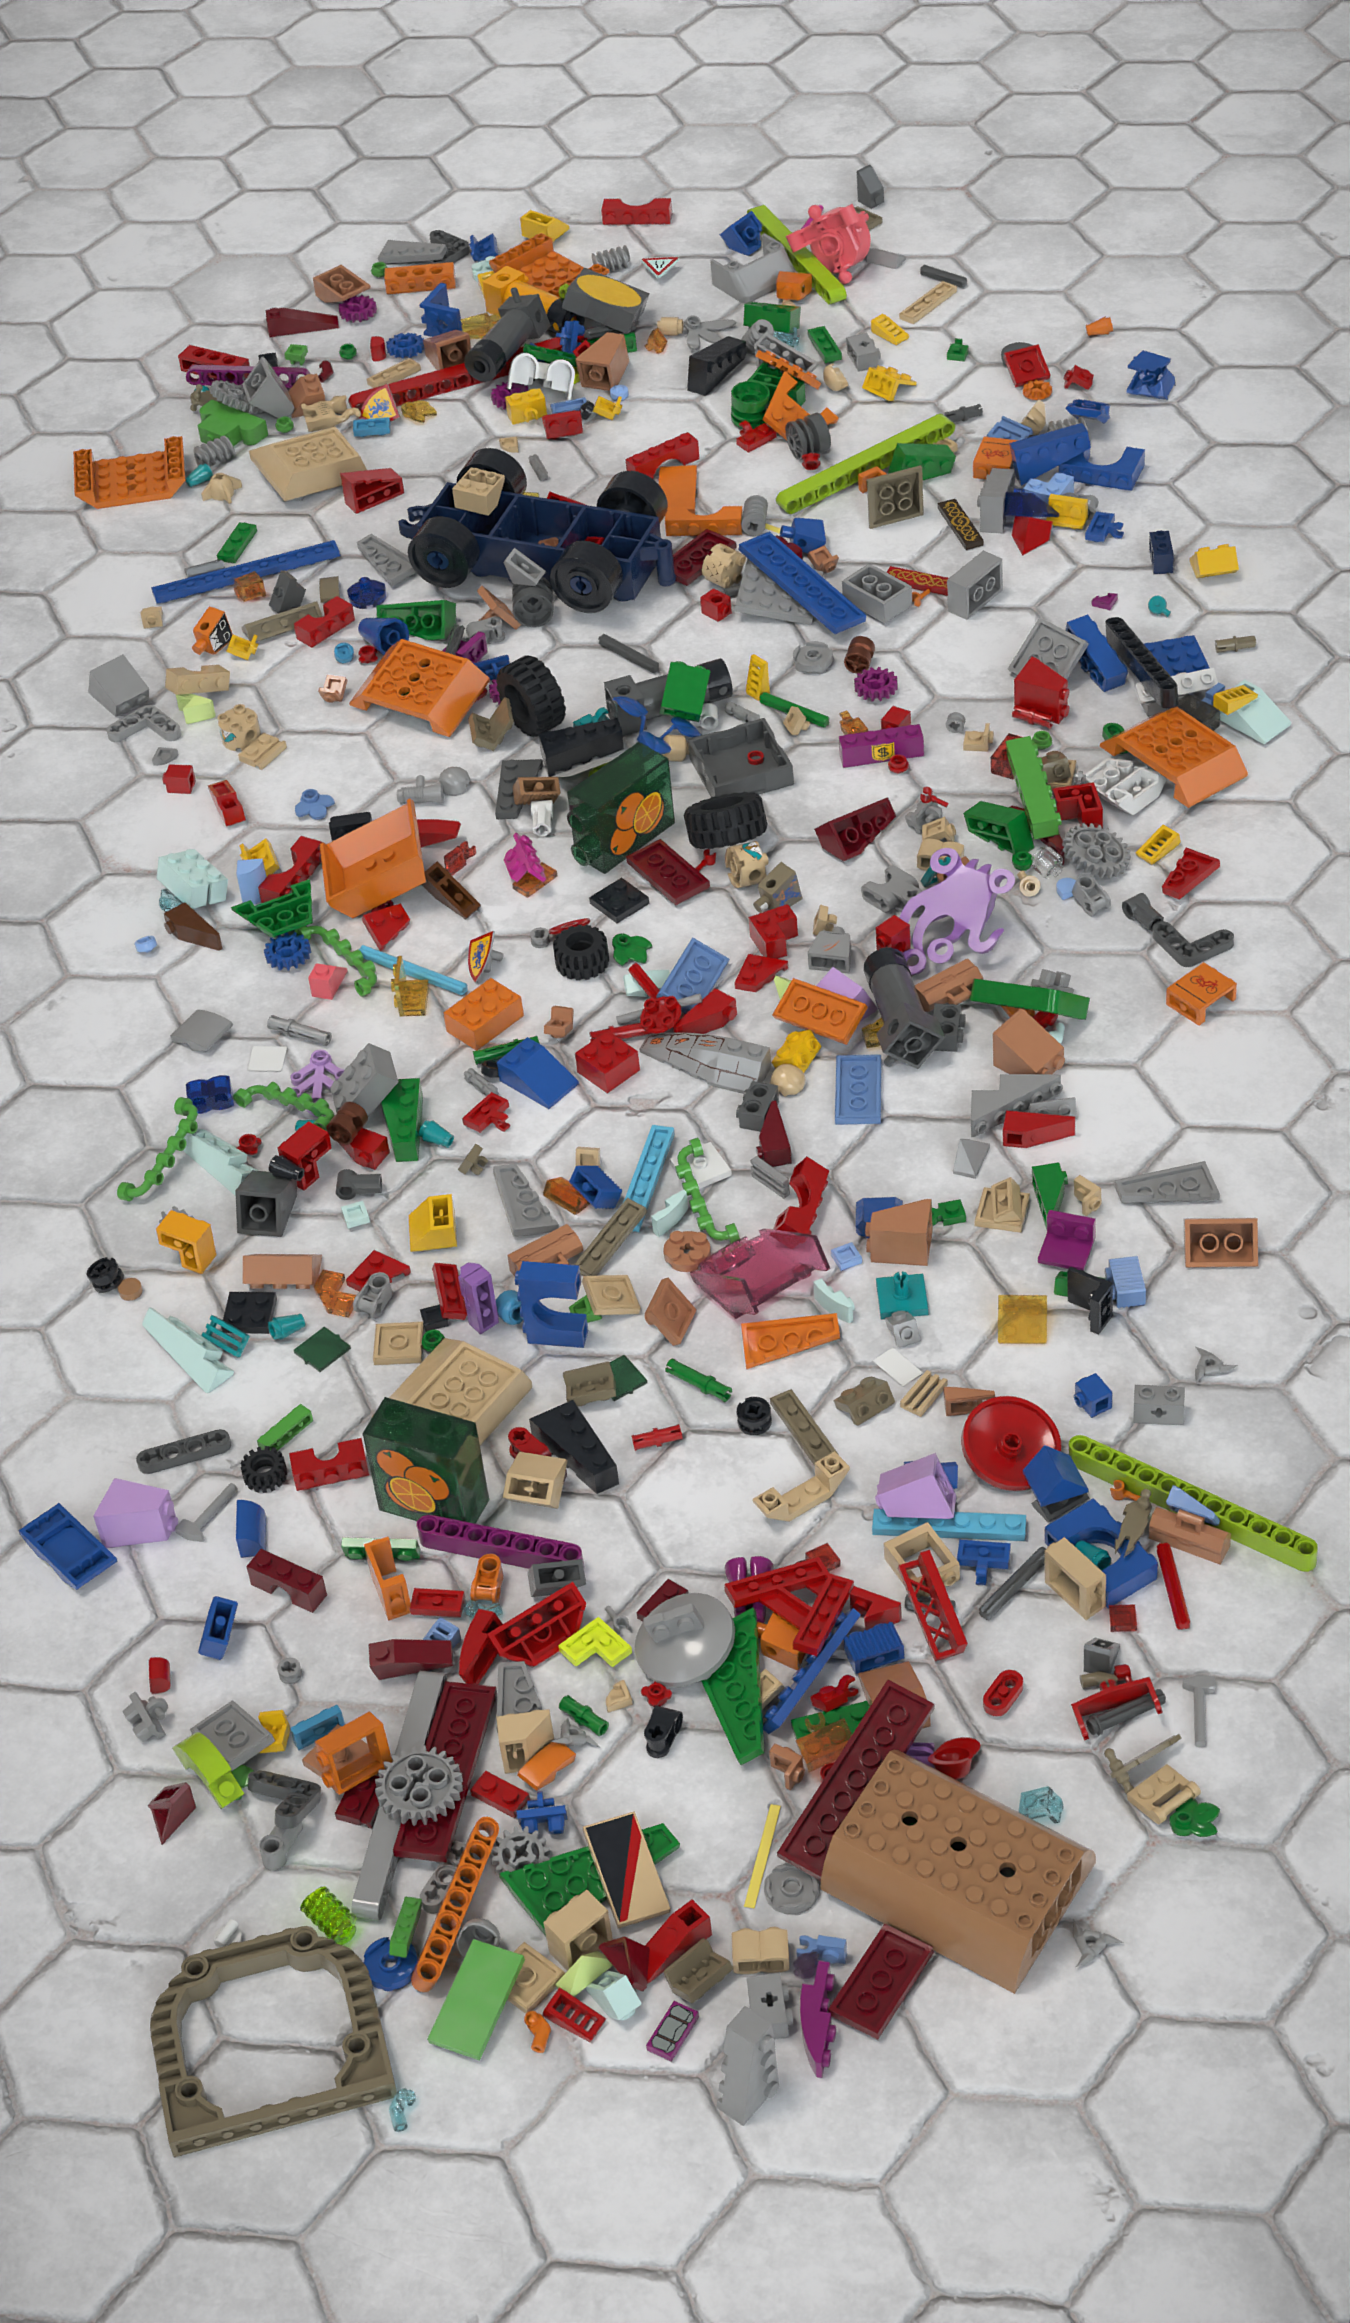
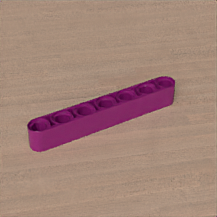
M192 365L186 373V380L191 385L201 384L202 386H211L213 381L215 382L216 380L242 385L246 380L244 374L251 373L255 366ZM272 367L279 378L281 374L288 376L289 379L287 381L280 378L286 388H292L298 380V375L302 374L305 376L310 374L306 368ZM197 372L199 378H193L190 373ZM214 372L217 375V378H210L208 373ZM226 373L234 374L235 378H227Z
M434 1515L422 1516L416 1524L420 1544L429 1549L479 1559L486 1554H495L503 1564L530 1569L532 1564L583 1560L581 1548L573 1543Z

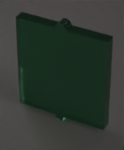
M324 1326L293 1351L304 1360L306 1365L309 1364L321 1372L349 1351L351 1346L342 1340L339 1334H334Z
M625 1355L610 1362L616 1381V1396L611 1397L613 1401L627 1394H633L634 1390L648 1383L647 1379Z

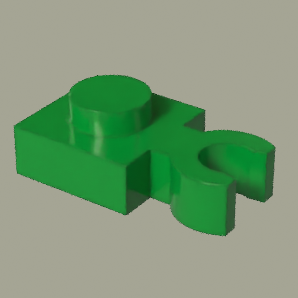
M961 1199L938 1203L937 1209L932 1208V1225L934 1226L938 1222H942L943 1226L966 1222V1214Z

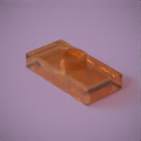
M541 862L540 865L544 868L546 876L544 882L527 872L518 882L512 883L513 889L528 898L558 876L557 870Z

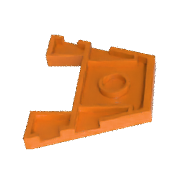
M786 371L783 373L762 419L785 440H787L786 424L799 418L803 420L805 416L810 415L787 395L796 386L797 381ZM827 407L820 413L827 425H833L839 419Z

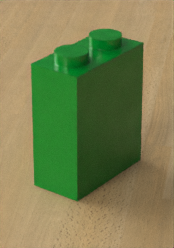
M681 661L671 662L659 714L699 722L711 670H706L703 666H689Z

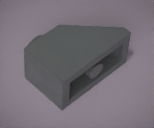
M867 165L856 171L858 202L870 209L884 203V187L873 167Z
M582 1559L532 1564L527 1572L531 1597L552 1595L571 1582H574L577 1588L586 1585Z

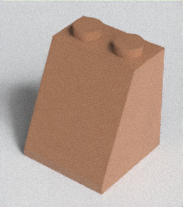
M453 330L423 340L425 355L436 370L464 363L465 355L471 350L469 334L459 330Z
M607 332L576 358L581 387L610 391L613 386L619 384L629 363L623 334Z
M1019 1009L993 1032V1066L1008 1074H1053L1064 1065V1047L1023 1009Z
M924 1199L872 1213L871 1222H866L865 1235L870 1236V1238H867L866 1252L871 1254V1262L928 1266L933 1233L932 1199Z

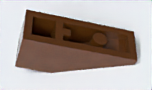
M438 861L425 871L426 882L421 885L436 900L465 920L481 907V904Z
M184 902L164 913V927L169 934H173L178 940L218 951L223 949L219 932L187 903Z

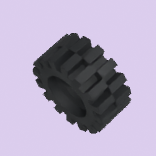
M265 1446V1450L257 1447L256 1452L253 1449L249 1451L250 1456L244 1455V1460H241V1472L244 1483L250 1490L254 1488V1491L259 1493L260 1489H262L263 1493H267L268 1488L274 1491L275 1485L280 1487L282 1486L281 1481L285 1482L287 1468L284 1456L280 1451L277 1452L276 1448L273 1447L270 1451L269 1446ZM264 1466L272 1467L267 1472H255L256 1470Z

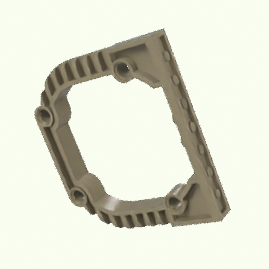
M312 1927L287 1928L282 1932L260 1935L255 1939L243 1942H233L228 1946L207 1949L187 1957L181 1965L182 1972L175 1976L169 1982V1987L160 1994L151 2014L150 2034L167 2136L173 2157L398 2097L373 1986L365 1964L350 1948L337 1944L333 1939L318 1937ZM287 1965L301 1972L315 1971L322 1968L327 1970L339 1980L345 1992L353 2030L342 2042L346 2062L334 2078L336 2088L305 2097H293L286 2102L275 2105L267 2104L260 2109L225 2118L222 2108L207 2101L201 2080L195 2076H188L181 2033L182 2020L191 2003L212 1996L222 1982Z

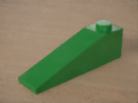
M447 600L377 605L376 618H398L407 625L409 635L429 641L445 640L456 624V603Z

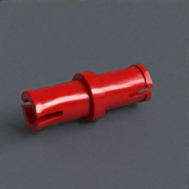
M1015 705L1013 708L1018 711H1012L1013 718L1028 721V724H1038L1049 729L1053 726V724L1048 722H1054L1055 718L1053 715L1041 713L1035 708L1028 709L1019 705Z
M679 1424L663 1429L656 1427L652 1428L653 1431L631 1435L635 1451L654 1445L661 1447L663 1443L683 1439Z

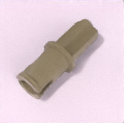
M1252 635L1238 638L1233 636V638L1215 640V649L1219 653L1232 650L1237 652L1238 649L1253 648L1256 646V638Z

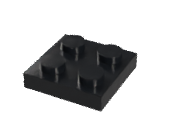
M622 877L589 897L590 904L615 923L621 922L650 904L647 895Z
M229 1292L223 1320L244 1333L269 1334L268 1322L272 1321L277 1301L276 1292ZM221 1326L224 1333H232Z

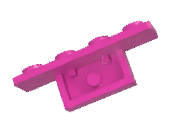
M515 833L513 837L516 845L513 849L507 851L503 859L511 879L518 882L528 870L529 873L544 882L546 880L544 868L540 865V859L536 855L537 851L532 846V840L524 834L521 836Z

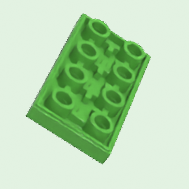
M473 1939L428 2036V2042L480 2060L523 1966L524 1956Z

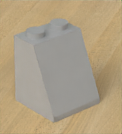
M261 357L242 384L249 403L277 418L291 416L295 407L287 388L267 360Z
M124 654L90 671L89 694L115 717L119 714H125L131 708L143 705L149 700L150 689Z

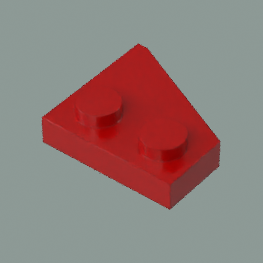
M748 954L735 980V989L750 992L759 991L766 983L774 980L777 972L781 969L783 971L788 969V961Z
M373 1250L346 1279L347 1286L360 1292L372 1274L378 1272L388 1275L390 1283H392L391 1278L402 1273L404 1276L411 1273L410 1266Z

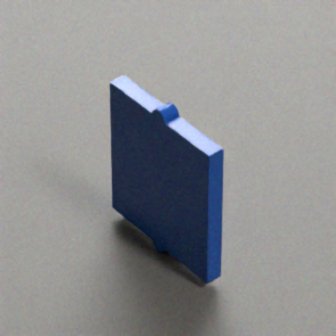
M1142 350L1136 357H1133V360L1128 364V368L1135 371L1143 369L1155 370L1160 366H1167L1171 362V358Z

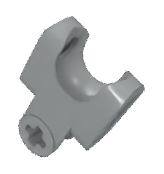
M892 865L884 870L886 883L877 884L869 881L861 887V893L866 902L883 912H888L893 908L902 912L907 902L912 897L921 893L922 890L919 888L915 877ZM924 905L919 907L911 917L922 915Z

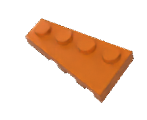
M758 350L756 357L783 372L786 371L788 374L817 390L819 389L821 383L816 380V375L809 371L807 373L803 372V369L795 364L793 366L789 365L790 362L781 357L779 360L776 359V355L768 350L765 353Z
M837 1313L741 1324L746 1369L840 1339Z

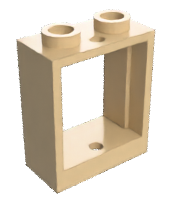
M928 1522L884 1543V1559L902 1583L898 1565L906 1563L903 1559L928 1547L934 1550L944 1564L937 1568L944 1586H951L960 1580L959 1562ZM911 1569L906 1570L910 1579L918 1583L920 1582L922 1576L917 1578ZM919 1589L917 1598H920V1596L928 1597L930 1594Z
M1065 1537L1056 1543L1050 1544L1045 1550V1583L1085 1620L1089 1619L1106 1607V1574Z

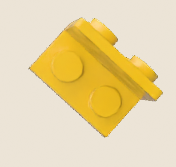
M877 365V368H868L862 388L888 401H893L899 384L916 386L917 382L912 380V376L908 374H899L898 370L893 367L885 368Z

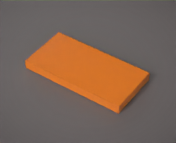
M697 465L660 467L659 485L666 495L668 507H686L689 512L695 514Z
M793 978L772 1016L777 1020L805 1030H811L815 1034L847 1045L868 1007L865 1003Z

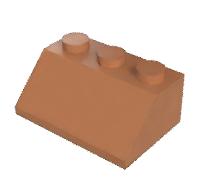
M1258 1218L1184 1219L1185 1267L1258 1266Z
M322 1254L244 1255L243 1284H250V1288L256 1289L264 1288V1284H273V1289H287V1284H296V1289H310V1285L317 1284Z

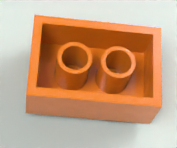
M489 978L443 1012L446 1031L474 1050H479L524 1016L521 996L492 978Z

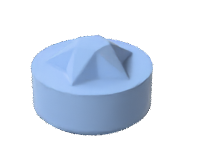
M616 385L610 389V396L616 401L618 396L622 397V401L629 395L628 388L624 385Z
M154 936L142 937L135 942L137 952L148 953L157 946Z

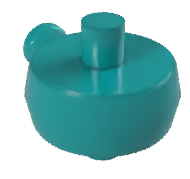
M1153 596L1149 600L1148 608L1153 614L1163 613L1166 617L1171 614V611L1166 608L1167 602L1162 596Z

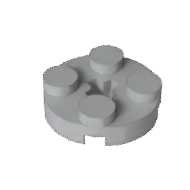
M818 641L806 642V646L801 648L799 645L793 652L795 668L799 672L825 673L833 662V651L828 649L827 644Z

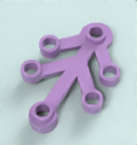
M326 1050L314 1051L311 1054L310 1063L298 1072L291 1074V1083L293 1086H297L292 1089L296 1092L297 1097H300L302 1093L313 1086L312 1099L313 1103H315L319 1098H322L323 1085L330 1089L334 1082L324 1074V1070L332 1073L335 1076V1081L343 1074L344 1069H340L332 1063L331 1055ZM315 1070V1074L313 1076H311L307 1080H304L305 1076H307ZM307 1110L309 1114H311L314 1117H317L311 1111Z

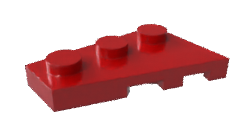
M1186 847L1183 851L1184 856L1182 859H1178L1177 867L1174 871L1170 872L1162 885L1163 894L1180 900L1220 867V860Z

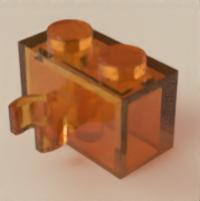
M821 1712L818 1713L820 1720L818 1725H812L808 1718L805 1719L806 1728L811 1733L795 1741L808 1772L836 1761L852 1736L845 1718L826 1726L825 1717Z

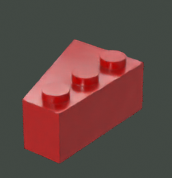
M392 468L340 473L345 504L356 514L404 494L402 477Z

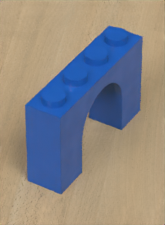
M1126 447L1122 457L1117 462L1109 465H1096L1088 462L1090 458V449L1059 465V473L1073 476L1074 482L1132 491L1145 466V449Z
M522 1261L520 1271L515 1273V1285L519 1286L517 1299L521 1301L520 1317L524 1318L523 1333L527 1336L528 1344L584 1348L588 1334L586 1314L554 1311L539 1301L544 1298L577 1300L582 1282L579 1265Z
M1093 1498L1045 1526V1544L1049 1546L1065 1537L1074 1546L1083 1540L1089 1544H1106L1115 1549V1539L1118 1540L1122 1523L1116 1521L1109 1514L1107 1508L1104 1505H1100ZM1125 1539L1117 1551L1120 1554V1558L1102 1570L1106 1574V1607L1108 1609L1157 1580L1158 1562L1152 1554H1148L1142 1548L1139 1541L1134 1545L1135 1549L1124 1558L1129 1540Z

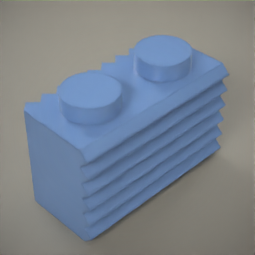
M1138 1256L1109 1259V1267L1105 1268V1279L1113 1283V1300L1115 1299L1117 1308L1134 1307L1136 1305L1144 1306L1146 1304V1288Z

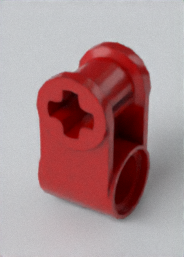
M516 1427L509 1432L508 1440L511 1443L509 1452L514 1459L519 1452L552 1457L548 1447L534 1437L526 1428Z

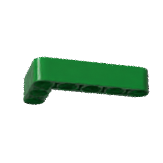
M973 979L970 1001L1048 1012L1086 1020L1090 998L1048 988Z

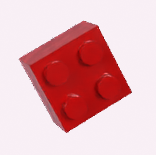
M608 1030L575 1053L577 1072L606 1093H609L640 1071L638 1051Z

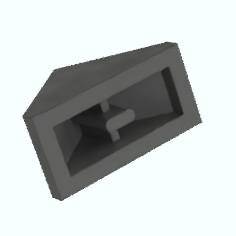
M1093 1638L1085 1643L1084 1672L1093 1673L1101 1671L1111 1674L1120 1644L1099 1638Z

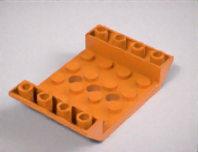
M543 233L536 234L529 240L523 241L516 247L510 248L505 253L489 261V265L494 273L505 266H509L523 272L529 278L527 284L560 297L559 288L564 284L570 286L584 268L555 252L552 238ZM598 263L588 268L605 276L609 273V269Z
M172 436L165 438V451L162 452L156 451L127 457L120 456L113 459H100L99 461H94L92 449L73 451L75 496L96 509L170 499L186 481L183 437Z
M401 639L388 649L349 704L350 706L367 711L373 703L430 721L433 732L450 737L485 689L490 678L469 659Z
M1177 706L1161 711L1100 743V747L1113 756L1128 751L1175 784L1173 798L1188 808L1248 775L1234 744Z

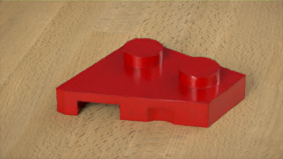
M400 903L365 914L362 917V921L379 950L383 951L386 948V944L391 939L394 940L399 932L409 925L410 918Z

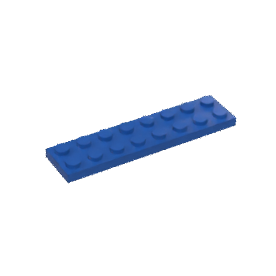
M770 531L739 544L738 550L832 633L838 634L866 622V614Z

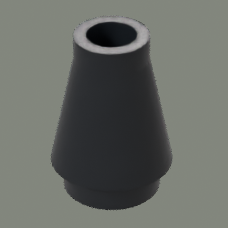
M275 1155L269 1163V1172L274 1177L300 1181L304 1176V1169L283 1155Z

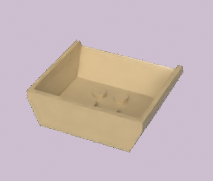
M336 427L249 451L250 459L284 501L342 486L340 473L367 470L360 455Z
M444 1338L372 1415V1418L376 1425L461 1468L532 1389V1381L521 1369L464 1341Z

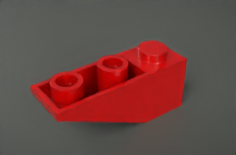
M1006 1110L1003 1125V1146L1028 1148L1075 1135L1074 1116Z
M693 1899L671 1914L645 1945L649 1947L647 1984L663 1973L666 1968L701 1939H708L712 1936L710 1916Z

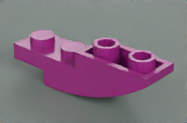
M818 1961L814 1985L802 1984L800 1996L803 2043L810 2066L818 2078L823 2077L824 2067L829 2068L831 2050H828L829 2042H834L836 2036V2025H832L831 2013H828L830 1999L827 1998L828 1991H833L835 1974L830 1972V1962Z

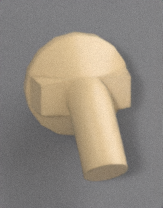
M1020 871L1017 874L1020 879L1019 889L1021 893L1028 897L1035 896L1040 890L1038 878L1032 875L1027 876L1025 871Z

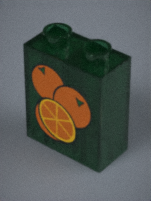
M640 742L634 744L567 792L569 804L567 821L572 828L574 843L571 846V853L580 865H590L603 874L609 872L624 861L626 856L636 852L675 824L669 758Z
M384 1397L362 1433L379 1510L414 1521H418L419 1518L425 1515H434L476 1524L490 1500L476 1422Z

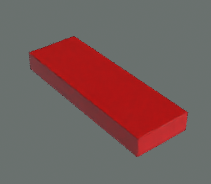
M434 1263L432 1271L442 1318L465 1320L467 1311L464 1297L460 1291L457 1265Z

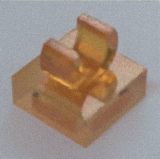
M656 328L652 330L645 347L648 351L654 349L659 354L664 351L668 341L661 331Z

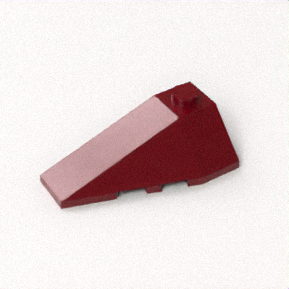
M271 308L266 310L269 337L339 328L338 316L289 308Z
M887 797L828 821L814 830L823 849L840 860L846 861L860 855L867 845L872 843L875 837L891 823L896 814Z

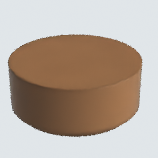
M136 1278L124 1279L118 1286L120 1297L127 1301L137 1299L143 1291L141 1282Z

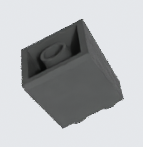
M252 1170L235 1190L237 1233L282 1237L297 1197V1181L274 1177L272 1173L267 1171Z

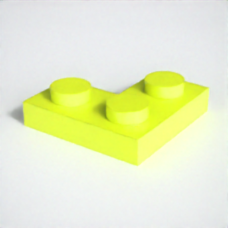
M597 1617L558 1645L559 1652L575 1667L594 1653H597L611 1667H614L632 1654V1647L600 1617Z

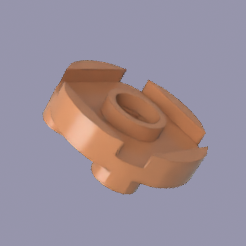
M674 1231L670 1234V1238L665 1242L663 1248L666 1263L668 1262L674 1270L680 1272L695 1271L699 1265L707 1264L711 1257L710 1243L703 1232Z

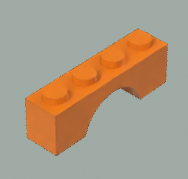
M723 506L718 512L710 515H696L689 512L686 507H668L665 515L666 536H698L706 529L720 535H742V506Z

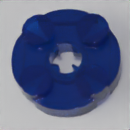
M369 577L360 578L359 582H356L347 590L350 604L359 609H367V606L373 605L374 608L386 600L385 584L377 580H370Z

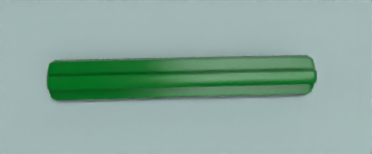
M763 692L760 695L761 704L787 714L791 706L798 707L802 714L806 716L805 721L823 728L829 725V717L767 692Z

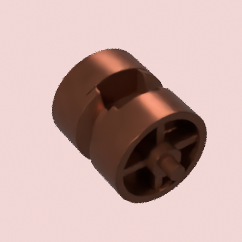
M857 636L851 640L844 659V665L850 672L862 674V670L869 669L875 652L874 642L865 636Z
M345 1102L326 1127L327 1132L336 1142L348 1145L366 1124L368 1115L360 1105L354 1102Z

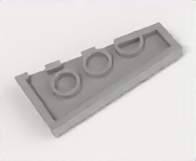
M370 534L357 542L358 549L391 587L416 573L407 555L375 535Z
M1205 1161L1115 1180V1188L1122 1203L1220 1199V1193Z

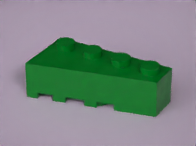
M420 1078L398 1079V1083L382 1100L380 1105L395 1161H418L420 1147L419 1130L421 1128L423 1107Z

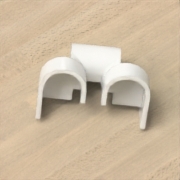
M521 353L516 355L511 363L507 388L511 389L512 382L532 385L533 378L543 379L542 387L564 391L566 398L571 400L575 371L573 366L563 359H557L549 364L538 362L531 354Z

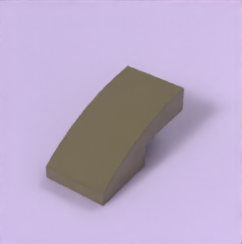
M339 576L319 579L321 603L328 602L336 596L340 597Z

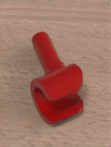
M930 787L923 788V793L928 794V796L920 795L923 803L932 801L947 808L949 803L934 796L933 790Z
M710 849L704 850L703 860L695 869L700 871L706 865H714L716 862V852L710 855Z
M1129 1665L1114 1666V1675L1118 1678V1681L1125 1680L1126 1683L1133 1681Z

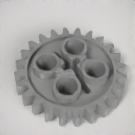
M217 380L213 381L209 390L210 394L217 398V400L223 401V404L237 410L241 409L243 412L247 411L255 414L265 412L249 403L242 385L222 380L220 382Z
M1082 823L1081 827L1075 825L1074 828H1070L1062 843V846H1064L1062 851L1066 853L1065 858H1071L1070 864H1077L1076 869L1083 868L1084 873L1089 871L1093 877L1095 874H1098L1102 879L1104 875L1110 879L1112 875L1118 877L1119 873L1123 874L1131 858L1129 855L1130 850L1126 849L1128 844L1121 843L1123 838H1116L1117 833H1109V828L1102 830L1101 825L1095 828L1092 823H1090L1089 827Z
M423 1745L421 1751L418 1752L412 1746L411 1753L407 1754L402 1749L401 1757H397L394 1754L391 1755L393 1763L385 1761V1770H378L379 1778L375 1779L377 1787L375 1791L379 1806H383L385 1814L391 1813L392 1820H396L400 1816L402 1824L411 1819L413 1826H415L418 1819H422L423 1824L427 1825V1818L431 1817L436 1822L437 1814L440 1813L446 1817V1808H455L454 1801H460L459 1792L463 1791V1779L459 1765L454 1763L452 1756L447 1758L446 1751L437 1754L436 1747H433L430 1752H427L426 1746Z

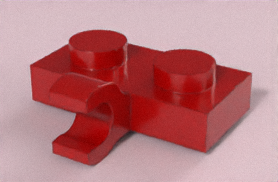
M744 420L739 423L743 429L739 431L742 436L736 438V444L749 453L777 438V433L765 423L752 429L750 423Z
M491 1092L462 1118L463 1125L481 1133L488 1125L494 1123L499 1130L505 1132L510 1127V1124L505 1122L509 1117L503 1113L509 1107L508 1100Z

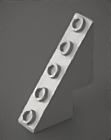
M1000 1074L999 1090H972L971 1137H976L1004 1123L1006 1110L1024 1112L1028 1110L1030 1103L1043 1102L1061 1093L1063 1089L1061 1074Z

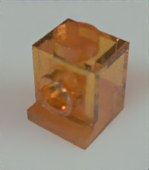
M255 571L234 579L236 586L234 588L237 598H241L243 602L260 595L262 597L266 596L264 582Z

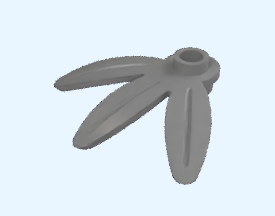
M688 316L684 321V327L689 331L687 345L690 349L697 350L699 347V336L705 341L714 344L723 338L711 331L730 328L736 324V321L715 320L701 322L697 316Z

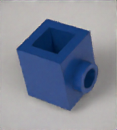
M1094 1373L1075 1383L1074 1400L1078 1407H1082L1093 1418L1112 1408V1391L1097 1373Z

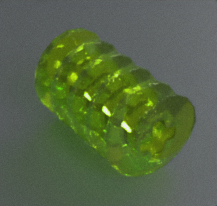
M326 1886L316 1889L303 1900L300 1911L307 1918L311 1919L312 1923L318 1926V1929L325 1933L327 1938L333 1939L340 1945L346 1944L353 1938L356 1933V1915L350 1913L349 1908L343 1906L342 1901L336 1900V1896L330 1893Z

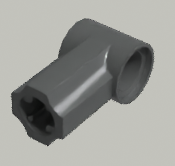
M1144 893L1137 894L1122 902V910L1125 916L1129 919H1137L1152 932L1155 923L1164 921V917L1151 906L1148 897Z
M344 1169L338 1173L336 1195L340 1199L350 1200L356 1194L382 1193L381 1174H357L350 1169Z

